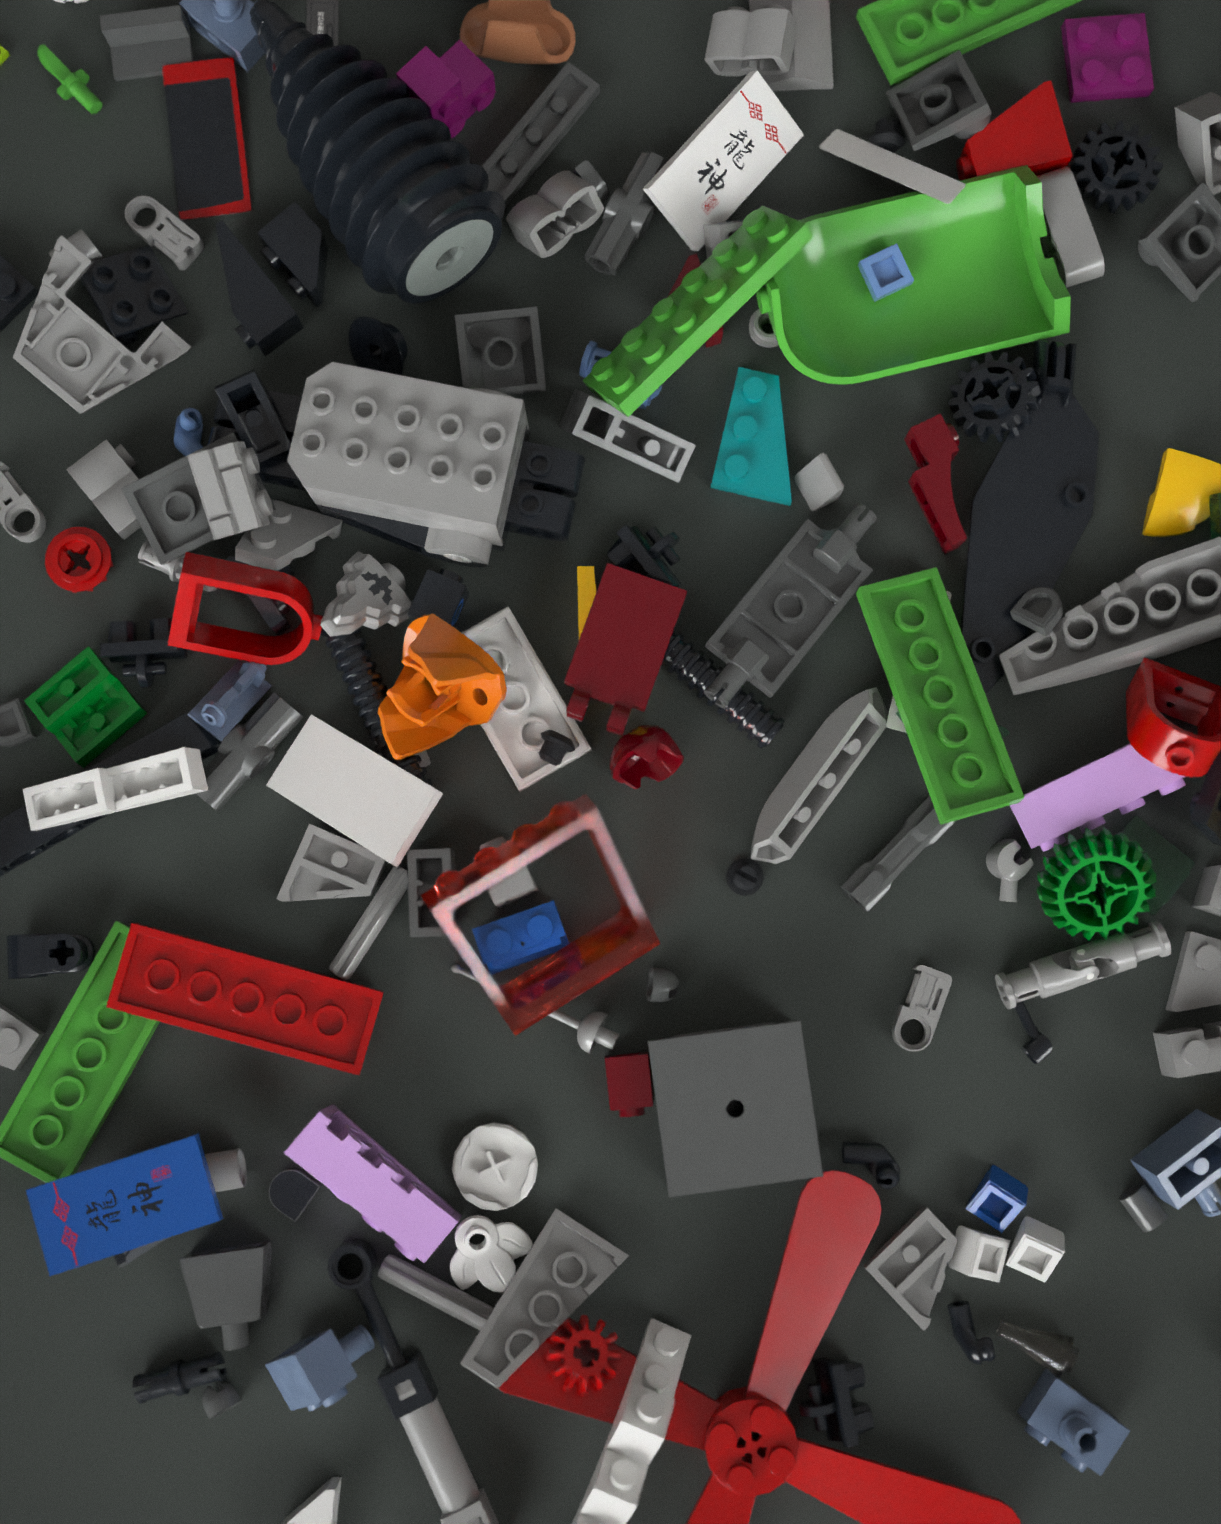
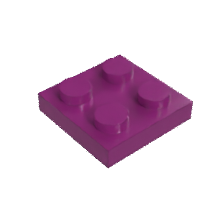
M1145 13L1064 20L1061 31L1070 103L1149 97L1154 90Z

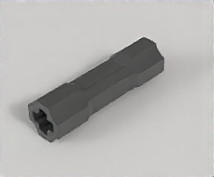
M928 796L905 819L902 829L871 860L861 864L840 887L854 903L865 912H868L890 890L893 880L924 848L933 845L955 821L940 825L931 797Z

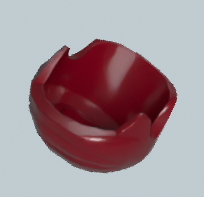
M639 725L616 742L611 753L609 767L611 776L615 781L624 783L633 789H638L641 787L640 780L643 777L651 778L659 783L672 776L684 762V757L674 739L665 729L657 725Z

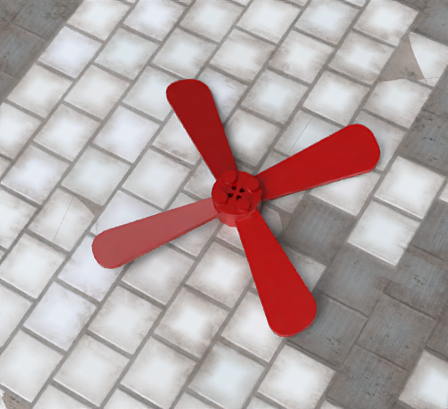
M830 1169L822 1171V1177L810 1178L799 1194L747 1386L729 1390L718 1399H714L684 1381L678 1380L673 1397L675 1403L664 1439L706 1451L708 1466L712 1471L685 1524H749L756 1495L770 1493L784 1482L862 1524H1021L1020 1519L1011 1506L999 1498L796 1437L795 1428L786 1409L879 1225L882 1211L878 1194L869 1183L860 1177L844 1171ZM568 1317L567 1319L574 1324L578 1332L579 1323ZM561 1324L554 1332L568 1338ZM550 1335L498 1388L503 1393L613 1424L637 1355L614 1342L607 1345L608 1350L622 1351L621 1359L607 1360V1363L618 1370L617 1376L612 1378L600 1372L605 1380L606 1388L598 1391L591 1378H589V1393L587 1395H580L578 1379L575 1380L573 1387L569 1391H565L562 1389V1386L568 1374L564 1371L558 1377H551L550 1371L561 1365L560 1360L551 1361L546 1359V1352L549 1350H561V1347L550 1340ZM579 1343L581 1348L577 1351L573 1350V1357L581 1359L582 1367L587 1368L589 1367L587 1362L595 1359L594 1352L587 1351L585 1343ZM751 1431L759 1433L760 1436L756 1440L752 1439ZM740 1436L745 1440L744 1445H737Z

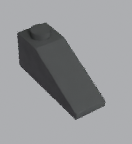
M577 389L574 390L558 426L579 438L678 483L696 446L633 415L627 417L608 403Z

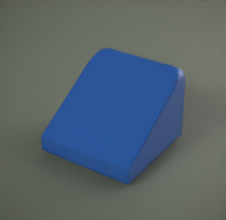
M992 1165L968 1201L965 1209L1002 1233L1026 1206L1028 1187L999 1167Z

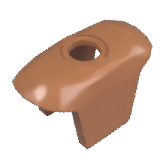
M489 0L467 12L461 25L460 40L478 57L515 64L546 65L561 63L569 59L575 46V31L572 22L564 14L552 8L550 0Z

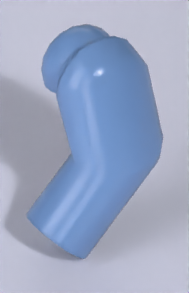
M186 408L181 411L175 423L174 445L184 457L203 448L201 445L203 417L194 408Z

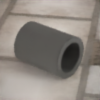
M1144 1182L1131 1186L1119 1197V1201L1144 1233L1157 1228L1168 1217V1214Z

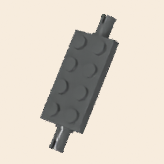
M856 503L838 528H832L830 531L819 528L809 519L805 521L707 641L705 647L726 664L710 686L704 690L705 695L711 701L723 688L725 690L715 704L721 708H726L730 700L746 681L753 684L770 699L873 571L871 567L860 560L856 552L858 541L871 525L877 521L873 511L869 510L859 522L858 519L867 507L861 503Z

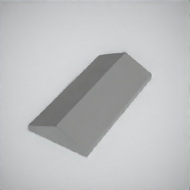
M749 0V12L763 9L767 5H779L790 11L798 25L789 72L778 75H761L771 90L833 89L829 0Z

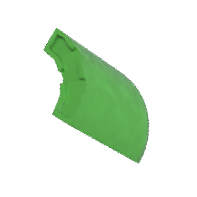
M1028 165L961 180L960 182L965 183L966 186L950 204L941 202L919 191H914L799 220L807 225L814 237L756 292L759 310L761 314L768 313L774 335L786 359L799 372L814 380L829 384H855L1070 333L1071 296L1058 274L1054 258L1045 259L1041 248L1040 238L1047 236L1043 213L1042 182ZM897 243L914 282L910 286L874 302L857 264L860 260Z

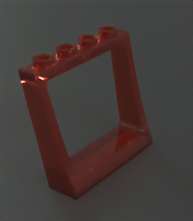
M586 794L573 802L561 801L555 804L550 810V816L535 825L524 824L519 826L513 832L511 840L498 848L486 847L480 850L475 855L472 864L459 872L456 870L444 872L438 877L436 886L420 895L515 1036L661 944L635 892L595 804ZM587 829L619 899L620 911L508 983L497 985L453 921V911L574 835Z

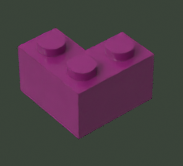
M461 40L457 41L440 58L425 46L396 73L397 79L407 85L410 98L424 101L429 107L431 119L442 121L449 127L451 138L455 137L463 129L465 121L475 111H482L487 108L496 93L494 73Z

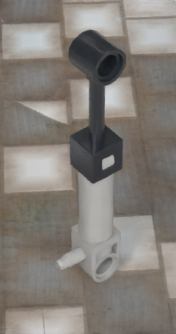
M353 1238L346 1240L333 1252L329 1259V1277L335 1285L342 1289H355L389 1364L388 1367L381 1371L377 1382L394 1419L400 1418L442 1511L441 1523L500 1524L484 1489H478L436 1397L439 1390L422 1353L418 1351L405 1358L370 1281L374 1278L372 1273L377 1264L375 1249L364 1239ZM353 1253L358 1255L363 1262V1271L357 1274L346 1271L342 1262L344 1254Z

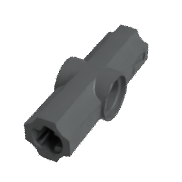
M642 152L622 189L617 188L606 206L602 219L603 223L585 254V261L604 275L616 276L622 263L628 256L636 239L640 240L650 225L655 212V204L643 188L667 163L660 155L653 152Z
M274 692L246 724L238 725L224 738L218 748L219 754L204 768L208 791L196 794L215 810L219 811L247 779L256 777L270 763L275 754L274 749L299 723L303 716Z

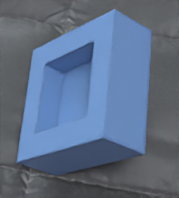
M897 243L860 260L857 264L874 302L910 286L914 282Z

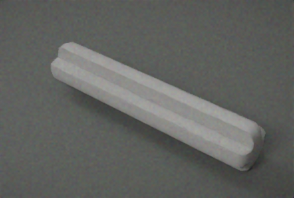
M400 866L392 868L330 964L329 970L334 975L343 980L351 978L408 889L407 870Z
M388 1254L379 1268V1278L478 1330L482 1329L494 1307L393 1254Z

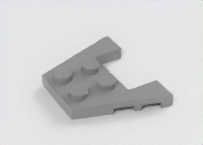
M61 235L55 244L54 253L46 274L44 273L40 290L34 306L30 310L13 359L78 413L83 414L188 353L192 347L161 322L135 353H132L67 298V293L93 262Z

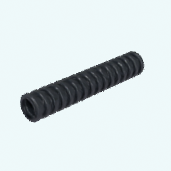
M322 628L321 635L328 638L325 642L326 646L333 649L331 657L334 660H338L336 665L338 671L344 672L341 678L344 683H349L350 685L347 691L350 695L354 694L353 703L361 708L358 714L361 718L366 719L363 725L365 729H370L372 732L369 735L370 740L377 742L375 746L376 752L382 753V757L432 786V780L425 777L427 773L426 768L419 765L422 761L419 755L415 756L414 754L401 760H396L391 755L382 733L380 717L378 715V708L387 696L388 687L381 684L383 680L382 674L375 672L378 666L375 661H370L372 653L370 650H365L364 647L367 644L365 639L359 638L361 634L360 628L351 634L329 636Z
M673 632L662 664L665 663L668 666L667 671L669 673L675 671L680 682L683 680L688 682L687 688L689 690L695 688L700 699L702 697L708 699L707 705L718 707L717 713L719 715L725 713L730 724L733 722L738 724V731L742 732L745 730L749 733L747 735L749 740L755 738L759 742L757 746L760 749L766 748L783 728L785 720L782 717L776 719L773 716L775 711L772 709L767 711L763 708L765 704L763 701L760 700L757 703L753 699L755 695L752 692L745 693L743 691L744 685L730 700L726 708L716 705V701L725 689L722 688L712 701L705 695L704 690L710 686L723 668H715L713 666L714 660L703 658L704 652L702 650L696 652L693 649L694 644L692 642L685 643L683 641L684 635L681 633L676 635Z

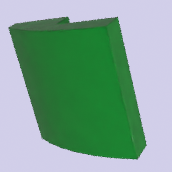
M89 646L24 700L43 726L56 736L72 759L83 768L147 714L131 692Z

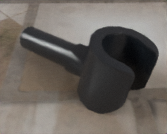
M1024 1002L1016 1005L1015 1010L1026 1033L1031 1038L1022 1046V1050L1034 1064H1038L1051 1054L1052 1044L1044 1034L1039 1032Z

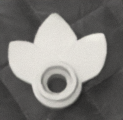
M470 1216L458 1225L455 1232L457 1250L450 1260L451 1276L461 1290L469 1288L479 1280L491 1291L503 1293L516 1274V1266L513 1260L528 1254L533 1246V1242L520 1226L512 1222L494 1224L485 1216ZM480 1233L485 1238L480 1244H472L469 1242L471 1236Z

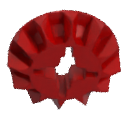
M68 528L58 533L49 543L45 554V567L51 580L59 587L73 593L93 591L94 587L107 581L109 569L114 566L111 559L112 548L102 535L90 528ZM70 550L73 553L83 555L88 551L85 559L92 568L88 570L78 566L75 570H72L75 563L67 552Z

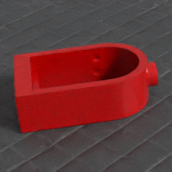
M185 552L168 646L259 664L278 665L292 661L300 656L308 647L311 639L319 640L322 629L320 624L323 616L314 614L313 599L306 586L287 573ZM207 585L282 601L299 614L302 622L292 632L280 636L261 635L197 622L203 586Z
M1144 657L1126 690L1127 736L1130 744L1141 756L1166 771L1187 777L1205 775L1221 750V686ZM1178 686L1182 687L1181 690H1176L1175 688ZM1161 713L1197 726L1198 735L1174 725Z

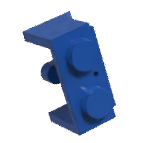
M554 900L472 929L483 963L487 964L491 975L571 947Z

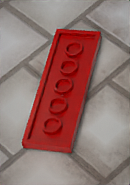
M133 922L129 929L106 1007L360 1076L384 991Z

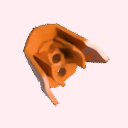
M433 613L426 614L411 622L407 627L403 644L402 663L404 667L394 686L388 689L387 696L378 708V715L380 717L382 733L392 757L396 760H401L452 738L469 725L489 722L500 703L506 697L507 689L504 673L485 650L455 627Z

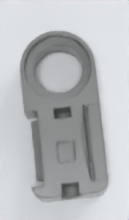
M145 195L137 196L127 204L125 219L133 232L151 247L154 245L174 261L179 270H186L204 250L205 246L200 236L154 198ZM151 208L156 211V218L152 224L139 226L135 223V217L140 210Z
M0 461V523L17 540L26 543L36 541L46 530V518L34 500L21 489L8 471L10 468ZM22 512H32L35 517L32 529L24 533L17 532L14 526L16 517Z
M915 965L912 968L917 970L918 973L914 975L905 1001L907 1004L906 1006L899 1005L891 1029L894 1042L900 1048L912 1052L921 1051L931 1043L952 984V977L949 974L925 965ZM910 1019L919 1021L924 1029L923 1038L916 1044H907L902 1039L900 1033L904 1022Z

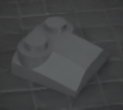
M960 50L886 92L914 151L952 135L961 139H968L989 124L990 115L992 114Z
M1204 182L1194 185L1167 206L1143 230L1138 240V251L1143 261L1151 266H1159L1191 302L1197 301L1200 298L1199 295L1221 274V204Z
M537 306L454 315L464 388L490 389L507 395L546 391Z

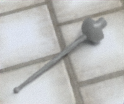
M454 964L451 968L453 973H461L577 1029L578 1044L583 1051L589 1054L594 1049L596 1043L613 1050L620 1034L604 1027L608 1016L604 1012H592L581 1021L461 969L458 964Z

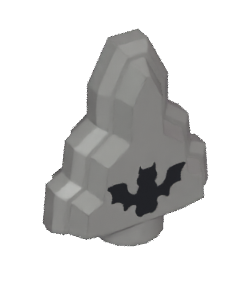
M357 551L343 565L345 575L336 584L337 597L326 607L320 626L329 636L351 634L361 626L377 629L388 623L396 627L409 619L407 614L411 607V601L404 592L406 588L404 576L394 565L390 563L381 565L370 554H363Z

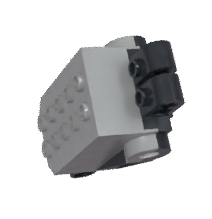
M331 362L306 379L302 397L268 390L272 397L273 406L291 440V447L285 452L260 462V472L258 474L262 482L307 491L323 515L342 520V523L424 556L437 558L452 564L477 568L487 567L491 549L505 550L508 532L553 541H567L569 538L576 502L571 498L578 495L585 458L570 450L528 442L530 430L523 399L514 398L505 393L490 389L452 386L337 362ZM218 398L213 421L219 427L211 428L207 445L233 432H237L220 398Z

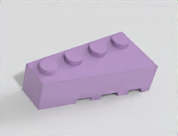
M1129 743L1103 758L1094 760L1063 777L1061 776L1024 794L1025 798L1020 803L1010 805L1031 849L1040 845L1042 851L1045 852L1054 848V843L1060 845L1066 842L1063 835L1066 832L1079 827L1081 832L1084 833L1085 828L1092 830L1106 823L1103 815L1119 808L1123 815L1145 805L1143 796L1159 790L1161 795L1164 796L1186 785L1183 777L1186 776L1174 774L1154 765L1141 756Z
M333 1104L320 1110L284 1152L327 1186L341 1201L351 1205L360 1212L362 1218L378 1232L384 1231L396 1241L395 1247L412 1261L418 1258L425 1263L462 1217L460 1213Z

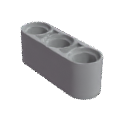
M1065 166L1036 175L1042 182L1043 213L1047 236L1041 237L1040 241L1046 258H1054L1058 274L1066 288L1102 277L1105 271L1103 254L1072 171L1069 167Z

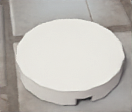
M492 1122L477 1126L463 1137L454 1152L452 1172L457 1187L467 1201L480 1209L499 1211L514 1206L527 1197L536 1181L538 1159L534 1145L524 1132L510 1124Z

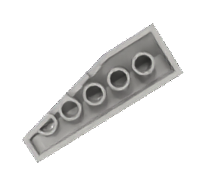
M1221 536L1146 562L1138 567L1132 575L1119 583L1111 584L1103 589L1097 597L1065 613V617L1060 619L1047 637L1035 632L1000 654L999 659L1013 695L1054 687L1141 663L1144 657L1150 660L1221 637Z

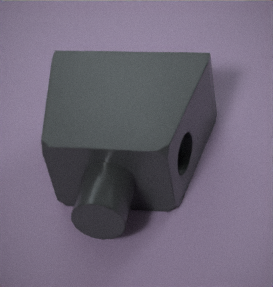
M271 1240L194 1251L180 1258L181 1269L199 1328L221 1326L224 1350L248 1347L250 1345L248 1322L260 1320L268 1313L272 1253Z

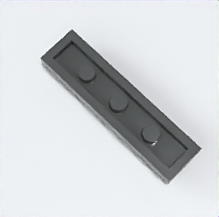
M567 62L482 165L488 174L489 183L487 191H495L502 195L505 201V208L600 94V85L570 62Z

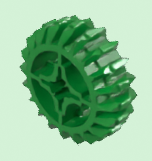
M1103 827L1099 834L1094 836L1091 830L1085 828L1083 838L1077 840L1074 835L1068 834L1069 844L1065 847L1054 843L1055 857L1043 856L1045 869L1037 871V879L1040 883L1037 886V894L1042 901L1041 906L1044 913L1051 917L1053 924L1058 929L1065 927L1066 932L1072 937L1081 931L1083 937L1089 941L1095 932H1099L1100 936L1107 940L1109 930L1116 929V931L1124 935L1123 924L1129 921L1138 925L1139 918L1136 913L1149 912L1150 905L1146 899L1156 897L1155 888L1152 885L1157 882L1156 873L1152 868L1150 857L1147 853L1143 852L1142 847L1134 839L1129 841L1126 834L1121 831L1112 836L1109 829ZM1100 861H1112L1123 866L1117 867L1115 864L1104 865ZM1084 903H1087V904H1090V905H1092V906H1081V905H1076V904H1084Z

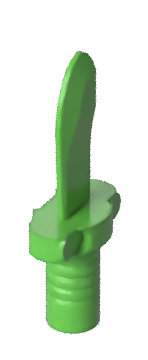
M41 44L37 51L41 63L61 82L57 93L63 100L75 97L92 115L98 113L103 103L85 86L90 79L89 75L83 69L72 73L45 44Z

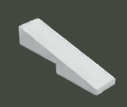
M182 747L107 769L96 768L24 788L23 794L31 831H38L208 791L200 749Z

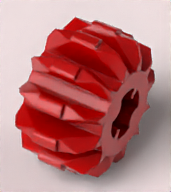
M582 1315L579 1319L578 1332L574 1324L567 1319L562 1323V1326L568 1338L560 1333H552L550 1340L561 1347V1350L547 1351L546 1359L551 1361L560 1360L561 1365L553 1368L550 1371V1375L552 1378H555L564 1371L568 1374L562 1386V1389L565 1391H569L573 1387L575 1380L578 1379L580 1395H587L590 1389L589 1378H591L595 1388L598 1391H602L606 1388V1383L600 1372L612 1378L617 1376L618 1370L607 1363V1360L621 1359L622 1351L608 1350L607 1345L615 1342L618 1339V1335L616 1332H613L603 1339L600 1333L605 1328L606 1322L604 1320H598L591 1331L589 1330L588 1316ZM579 1343H585L587 1351L594 1352L595 1359L587 1362L589 1366L587 1368L582 1367L581 1359L573 1357V1350L577 1351L581 1348Z

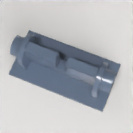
M238 660L188 713V716L218 740L222 741L272 687L271 684L264 680V672L267 670L266 665L249 661L243 663Z

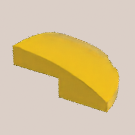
M1171 448L1165 450L1161 460L1155 492L1149 497L1141 535L1151 537L1182 535L1193 531L1197 524L1207 518L1217 516L1221 512V464Z

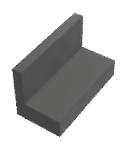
M180 5L100 15L101 31L111 49L115 81L163 75L162 67L164 65L194 62L190 26Z

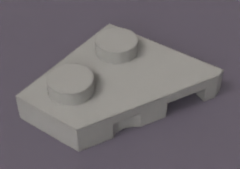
M271 499L276 510L273 511L272 515H268L270 525L246 531L235 547V560L256 567L278 571L289 565L293 559L303 557L314 551L315 542L329 536L334 540L339 537L342 520Z
M309 824L276 899L283 902L372 896L387 861L359 844Z
M924 1205L863 1266L919 1327L925 1331L931 1321L929 1316L937 1292L940 1293L945 1279L946 1265L952 1259L958 1239Z

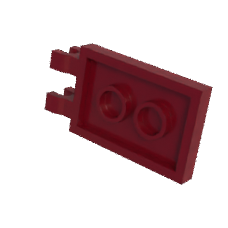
M607 563L564 680V684L575 688L566 709V717L583 722L590 699L593 698L614 706L606 731L623 736L632 708L645 712L686 598L687 590Z

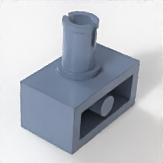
M181 0L179 3L189 25L228 57H232L247 72L265 53L258 42V36L251 24L250 17L252 6L259 0H256L254 3L251 0Z
M1195 1109L1130 1160L1153 1195L1177 1210L1195 1197L1203 1214L1207 1217H1214L1221 1214V1211L1215 1204V1202H1218L1221 1206V1190L1215 1182L1221 1177V1121Z
M362 1325L356 1326L354 1330L338 1341L332 1330L329 1329L298 1341L266 1363L265 1366L290 1410L293 1411L307 1407L309 1412L321 1405H324V1407L332 1405L348 1393L345 1385L358 1377L351 1363L366 1352L374 1349V1341L368 1330Z
M1045 1368L1017 1411L1028 1423L1024 1428L1028 1434L1045 1446L1048 1445L1050 1440L1064 1449L1060 1456L1082 1473L1088 1466L1101 1476L1130 1433V1430L1118 1419L1047 1368Z

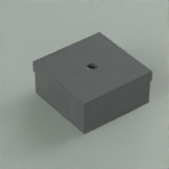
M800 1020L758 1023L648 1040L669 1197L823 1176Z

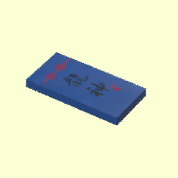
M199 1133L26 1190L50 1276L223 1219Z

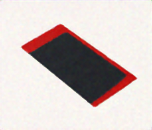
M228 57L164 65L162 72L180 219L185 220L251 211L234 59Z

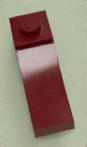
M940 413L911 427L904 440L919 468L914 471L908 484L944 554H947L959 548L967 539V536L956 511L951 486V462L959 451V437L951 423L946 424Z

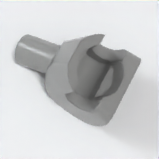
M1003 839L990 847L986 855L988 870L992 875L1001 879L999 901L1017 902L1018 880L1024 877L1034 865L1031 858L1025 860L1023 857H1019L1014 861V855L1021 848L1015 839Z

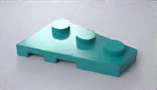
M742 367L738 368L711 488L791 506L792 498L779 376Z

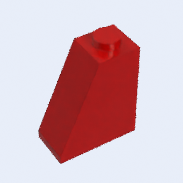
M1052 81L1040 84L991 121L983 130L977 132L966 141L956 163L960 181L1028 165L1035 175L1067 167L1073 155Z

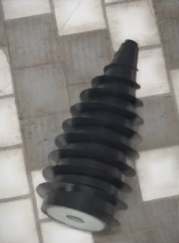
M259 0L250 10L251 24L258 36V42L266 54V69L272 77L270 94L273 103L277 107L276 120L278 129L287 139L286 148L292 162L299 167V174L304 187L314 195V202L319 213L329 220L331 232L337 240L345 244L348 258L354 265L362 268L366 284L382 294H398L403 301L408 303L431 301L460 286L486 262L497 246L501 236V220L505 211V201L498 192L487 191L489 181L485 169L477 164H470V154L467 147L459 142L451 141L449 127L442 121L431 119L428 105L420 99L410 98L407 85L403 81L387 78L386 69L380 62L362 60L361 53L352 45L345 44L333 47V40L328 34H312L307 30L305 23L297 22L274 2L269 0Z

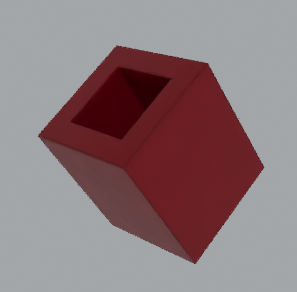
M638 1052L605 1056L610 1111L619 1110V1117L645 1115L644 1107L653 1106L648 1053Z

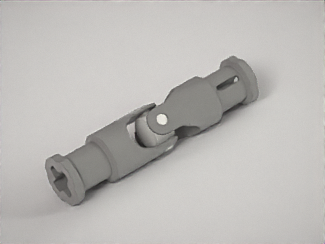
M1156 920L1148 923V927L1128 934L1124 932L1123 935L1117 932L1109 935L1107 940L1100 938L1090 943L1030 962L1029 967L1006 975L1004 972L996 974L995 982L1005 1007L1012 1009L1016 1007V1003L1040 996L1044 999L1092 981L1136 968L1137 962L1158 955L1160 957L1171 955V945L1164 927Z

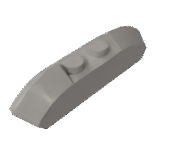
M877 687L860 692L834 710L767 799L758 818L752 839L751 859L777 864L791 859L886 729L888 710Z

